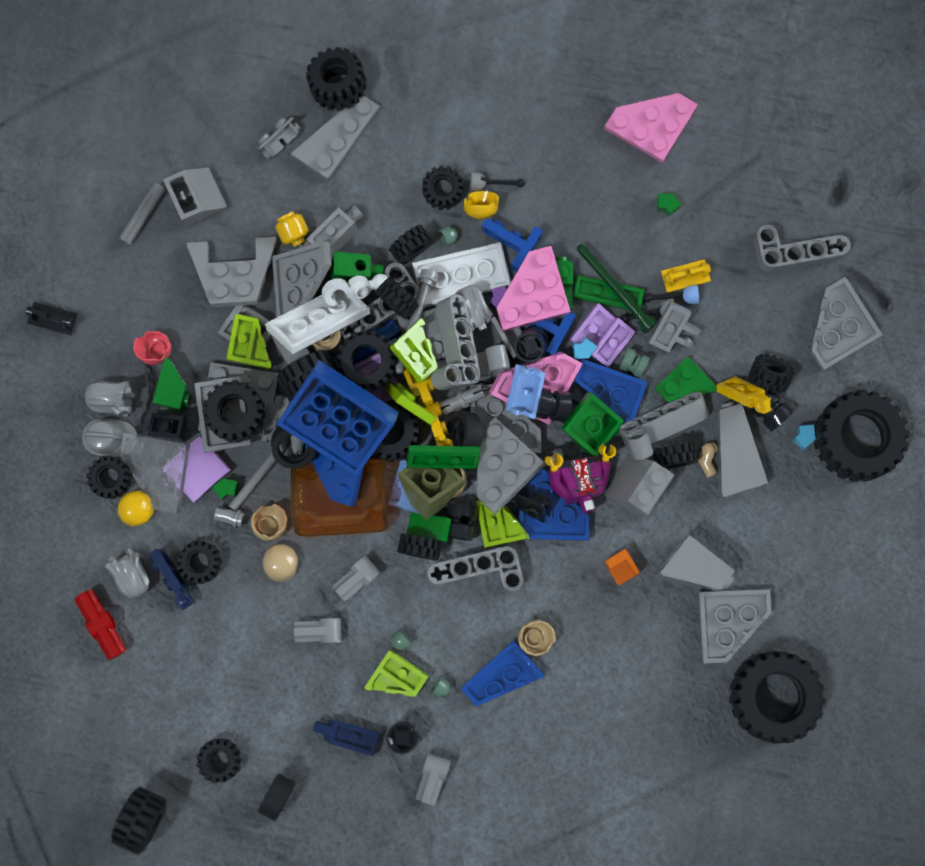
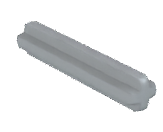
M157 183L153 184L120 235V239L123 242L132 244L165 193L163 186Z

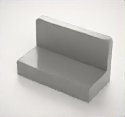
M338 207L306 240L310 245L321 241L330 242L332 257L334 252H337L357 233L358 229L355 222Z
M494 316L490 318V325L500 343L506 345L511 362L519 360L515 354L514 345L522 332L520 327L503 331L499 317L495 318Z

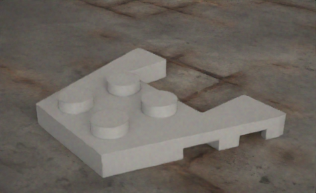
M276 237L255 238L256 260L209 263L208 241L187 243L211 308L258 304L266 280L265 276L272 261V254L277 246Z

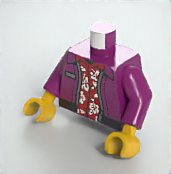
M602 444L599 447V453L603 456L601 459L599 456L563 462L562 456L555 453V461L553 462L552 457L547 456L545 463L551 467L549 469L550 487L567 504L580 503L583 514L594 512L596 507L593 500L597 499L604 492L609 479L612 462L609 458L614 457L616 454V448L613 445H610L608 453H605V445Z

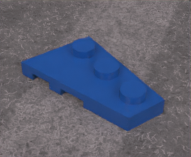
M582 359L581 363L583 364L574 381L588 392L593 393L626 422L635 419L648 382Z
M512 641L460 689L475 706H478L541 679L545 675L522 649Z

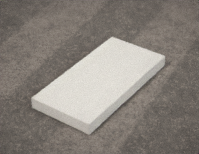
M501 242L412 263L419 290L421 286L419 285L420 281L418 278L422 269L435 271L439 275L436 285L429 289L424 308L435 306L439 301L455 295L457 290L470 285L477 286L481 289L482 294L492 292V289L503 286L508 288L511 284Z
M336 290L332 293L337 302L336 306L328 305L323 296L320 295L265 323L266 330L287 350L294 354L369 315L370 308L363 301L352 299L343 290Z

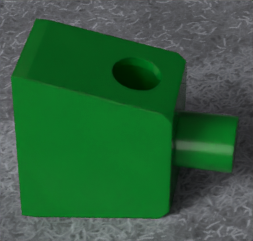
M334 252L331 259L330 280L340 278L348 283L355 276H364L369 281L370 277L383 274V264L371 263V255Z

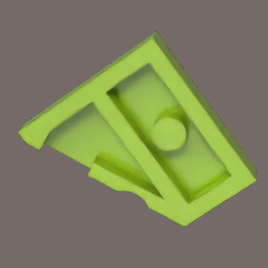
M239 314L234 315L226 356L227 361L266 369L271 368V361L268 358L258 318Z
M476 501L484 548L529 539L528 533L507 505L495 515L481 501Z
M390 649L364 688L370 691L378 690L391 694L399 693L415 697L429 675Z

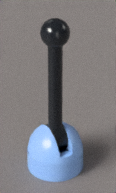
M698 285L688 286L679 294L654 296L645 294L643 301L649 303L651 300L683 298L689 304H698Z

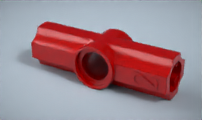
M90 589L74 598L86 620L87 630L98 641L105 657L110 661L127 651L115 629L114 619L104 609L96 592Z

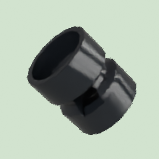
M529 326L521 332L514 345L515 354L519 359L531 363L541 358L549 343L545 330L538 326Z
M542 388L535 418L547 419L549 417L552 421L565 422L571 411V394L557 390L551 393V389Z
M769 390L765 395L771 398V409L774 412L770 411L763 414L757 412L754 407L750 408V410L757 417H763V424L772 432L794 411L786 402H780L781 397L776 392L770 393Z
M448 503L446 517L451 519L448 538L473 541L475 528L472 526V523L476 521L478 508Z
M405 721L394 724L389 729L386 737L389 748L398 754H406L412 751L417 745L419 738L415 726Z

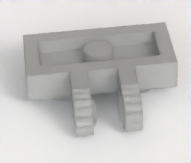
M670 301L648 342L670 352L675 342L692 347L694 342L680 334L682 329L694 335H699L701 330L687 322L692 314L691 310Z

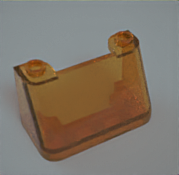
M370 459L364 465L356 506H348L332 501L319 475L316 474L315 469L309 464L302 468L291 469L290 513L294 532L302 537L379 533L387 530L388 506L385 460Z

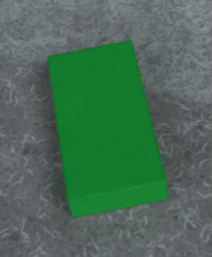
M411 512L406 534L447 542L451 519L431 516L425 520L421 514Z

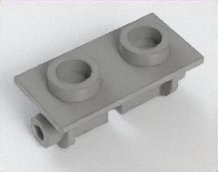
M282 117L274 125L276 129L271 134L266 132L258 139L260 144L256 149L263 148L262 154L266 159L274 158L284 148L279 142L281 138L288 144L299 135L298 131L301 130L297 123H290L294 119L293 117H288L287 119Z

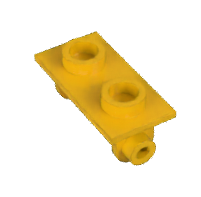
M705 259L661 271L667 293L684 289L688 286L711 282L709 275L711 272L709 263L706 264Z

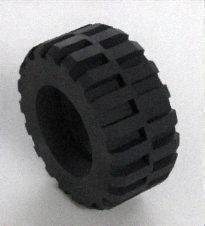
M858 390L855 393L851 391L830 403L823 410L822 415L818 417L816 421L818 426L815 428V437H817V441L814 442L815 450L819 449L821 455L818 457L820 461H825L828 464L826 468L830 472L835 471L837 477L841 479L849 478L852 482L871 481L891 472L903 460V452L907 451L909 446L906 438L910 437L909 429L904 427L908 422L905 416L901 418L899 415L900 407L898 405L893 407L890 404L892 400L887 396L881 398L879 397L880 393L875 391L867 393L866 390ZM854 415L867 417L879 429L881 444L879 450L873 456L867 458L857 457L849 452L843 444L841 428L849 417Z
M771 651L754 655L753 658L746 660L742 664L743 666L740 670L736 671L734 682H731L730 685L732 693L729 696V702L733 706V710H731L733 716L738 719V724L748 734L762 741L781 744L792 743L796 739H802L807 736L809 730L813 731L816 728V721L821 719L824 713L821 711V708L826 702V698L822 696V691H825V688L819 682L818 678H820V675L817 671H813L811 664L807 660L800 659V656L796 654ZM773 674L788 677L795 684L798 692V702L794 712L782 720H773L764 716L759 711L755 700L756 689L761 680Z

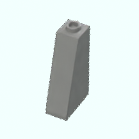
M734 402L721 405L722 409L716 413L718 495L720 499L768 484L741 403L737 405Z

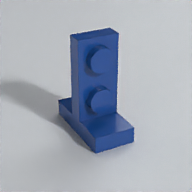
M486 218L481 225V231L518 253L511 264V270L517 273L528 252L535 249L542 237L543 230L535 226L525 241L520 233L506 230L503 228L504 225L498 220L492 219L491 221Z
M571 312L566 314L559 327L553 319L527 325L542 328L548 337L552 338L545 356L557 353L575 319V314Z

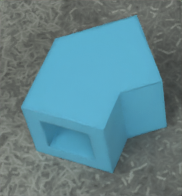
M583 336L579 342H572V356L574 359L589 358L597 348V345Z
M814 424L797 427V436L793 441L801 450L807 448L816 439Z

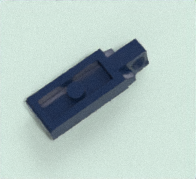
M155 549L150 552L152 566L156 571H161L165 578L163 579L165 586L169 591L173 590L175 593L174 602L181 610H185L193 605L195 600L188 591V586L165 550Z
M329 719L328 724L316 721L313 728L314 732L324 734L323 740L329 744L374 756L381 734L377 731Z

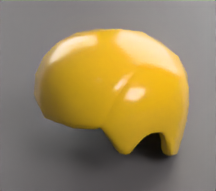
M471 192L468 194V199H464V211L474 219L483 220L491 218L498 211L499 196L494 192Z
M142 491L128 492L118 503V516L124 524L130 527L146 524L154 513L152 499Z

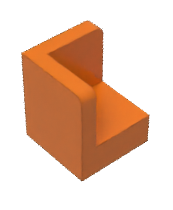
M626 549L604 561L605 566L617 585H621L640 574Z

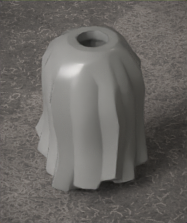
M470 285L457 290L455 294L461 295L466 301L472 334L476 328H479L480 331L486 329V325L491 321L490 318H492L493 313L488 309L481 289L475 285Z
M95 381L86 388L85 403L92 411L127 417L133 410L131 399L135 398V394L132 392L128 381L120 383Z
M130 548L125 550L127 555L122 556L121 559L119 556L108 558V562L104 566L111 574L120 594L127 599H134L147 592L150 582L140 561V553L134 552Z

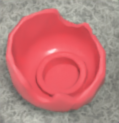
M146 331L145 335L134 340L133 350L138 359L147 365L154 366L163 363L164 358L170 356L172 345L168 337L160 331Z

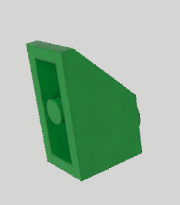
M164 358L153 403L159 407L184 412L185 407H188L190 404L191 394L173 362L168 358Z

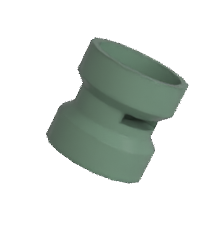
M629 348L619 369L630 371L633 373V376L640 379L650 358L645 355L640 356L636 354L635 350Z

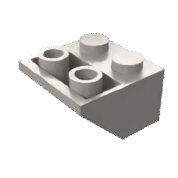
M209 167L183 170L163 179L178 214L186 227L228 209Z

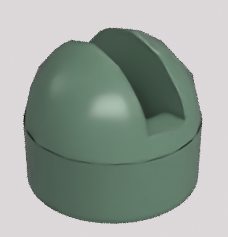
M449 226L438 230L439 237L444 246L447 247L456 241L458 235L453 227Z
M401 629L392 637V645L397 650H404L412 644Z
M438 677L430 693L436 697H446L451 691L450 684L444 678Z

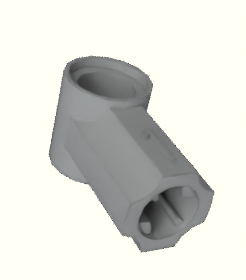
M276 396L270 416L263 421L262 428L259 427L260 434L270 442L272 434L279 427L276 423L290 404L288 398L284 396ZM288 434L281 439L279 446L288 441Z
M367 555L357 561L350 568L351 570L332 586L345 602L363 586H368L381 574Z
M341 618L294 622L295 642H341Z
M428 753L416 800L435 806L442 782L446 779L451 760Z

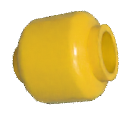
M292 211L277 219L278 223L275 225V229L283 244L288 245L292 243L293 247L306 241L304 236L309 233V228L301 214H294Z

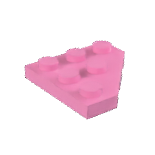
M676 93L616 107L604 129L663 163L698 104Z
M552 246L529 251L497 306V313L503 331L570 313Z
M558 352L540 358L536 362H528L522 365L535 367L545 372L542 388L551 389V393L556 390L567 392L583 363L563 352ZM515 367L501 371L489 391L491 395L507 402ZM548 417L547 419L537 418V419H539V420H541V421L547 423L548 425H549L550 422H551V420L549 419V417Z

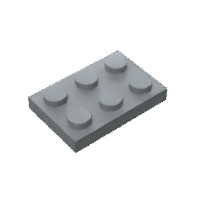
M241 376L194 383L204 453L252 446L251 439L247 441L245 439L241 440L240 443L235 441L227 442L224 439H220L206 425L205 417L203 416V410H205L203 403L204 400L208 399V392H213L215 390L214 386L217 384L221 386L224 381L231 383L232 380H238L239 383H242ZM240 399L228 401L221 412L223 421L227 424L241 422L247 415L246 403Z

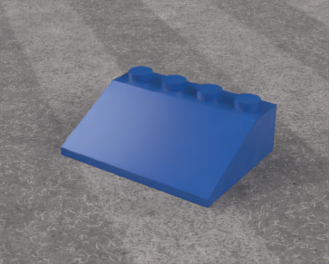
M318 360L276 424L357 476L394 425L399 412Z

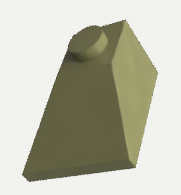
M406 467L398 472V477L410 504L425 520L443 509L465 481L453 468Z

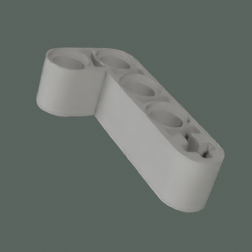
M764 225L759 228L753 238L759 268L764 272H775L842 259L850 250V241L843 235L780 245L778 232L771 225ZM760 234H768L771 238V241H763L760 237ZM810 248H817L820 256H814ZM788 252H795L798 260L790 259ZM765 256H772L775 259V264L767 263Z
M400 263L389 264L385 270V275L390 277L393 271L401 272V278L395 281L406 290H413L415 292L413 298L417 300L419 289L405 267ZM380 297L368 305L370 314L377 317L376 321L372 324H367L364 322L365 317L340 329L343 340L351 336L347 332L348 328L357 333L362 332L360 326H358V321H360L364 328L363 330L372 331L376 328L379 329L386 321L394 319L397 313L393 310H384L385 302Z
M455 294L439 301L436 306L447 366L434 370L431 374L432 385L438 390L460 389L474 384L480 379V369L467 304L461 295Z
M504 344L486 348L485 352L476 353L480 369L479 380L496 377L501 371L510 369L508 353ZM446 360L436 361L438 367L435 370L447 366Z
M693 392L622 424L619 431L625 447L635 460H643L653 454L654 451L651 444L707 419L709 412L702 393Z
M501 547L435 563L427 571V577L434 585H444L498 571L505 590L515 592L523 584L518 555L511 547ZM503 552H510L513 555L512 563H502L500 555ZM481 557H486L491 562L490 567L486 570H482L477 566V561ZM457 563H465L468 567L467 573L457 575L454 571L455 565ZM446 565H450V571L454 578L448 579L449 575L445 574L441 576L442 580L437 581L436 577H431V574L435 573L434 569L439 568L440 572L447 571ZM514 574L518 577L519 584L516 587H509L506 584L505 579L508 575Z

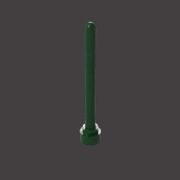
M578 245L577 251L638 319V328L644 334L658 323L653 315L645 314L585 245Z

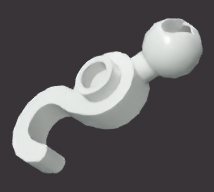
M377 274L372 280L368 281L364 276H355L348 283L340 278L332 279L322 288V296L325 302L333 307L337 305L334 296H332V293L336 290H343L352 299L361 300L368 296L372 289L376 290L388 277L384 274Z

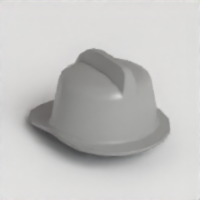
M95 419L84 428L82 442L85 449L91 454L123 457L130 454L136 448L138 436L135 428L128 422L113 419Z

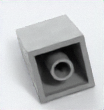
M628 455L603 494L643 519L649 514L674 474L654 461L647 459L635 460L631 455Z
M688 535L682 539L655 576L708 591L726 590L734 580L732 575L735 570L692 536Z

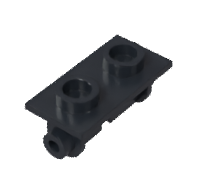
M33 302L32 307L28 306L26 310V315L29 316L27 324L72 335L78 316L77 313Z
M525 487L507 503L510 508L523 511L531 518L544 522L546 521V510L550 511L553 505L549 498L536 492L529 498L531 490Z

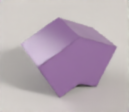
M506 286L492 289L493 298L489 301V305L496 311L497 306L507 291Z

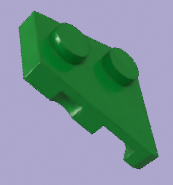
M687 357L654 390L668 404L693 392H701L702 395L714 393L717 391V386Z

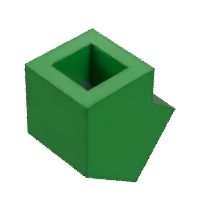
M658 194L657 211H664L669 217L680 209L681 204L673 194Z
M223 478L212 489L224 500L227 496L236 497L239 483Z

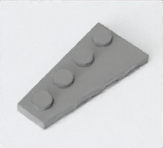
M365 96L363 98L359 97L357 104L352 103L349 109L347 107L343 108L342 111L337 113L291 153V157L329 181L379 111V105Z

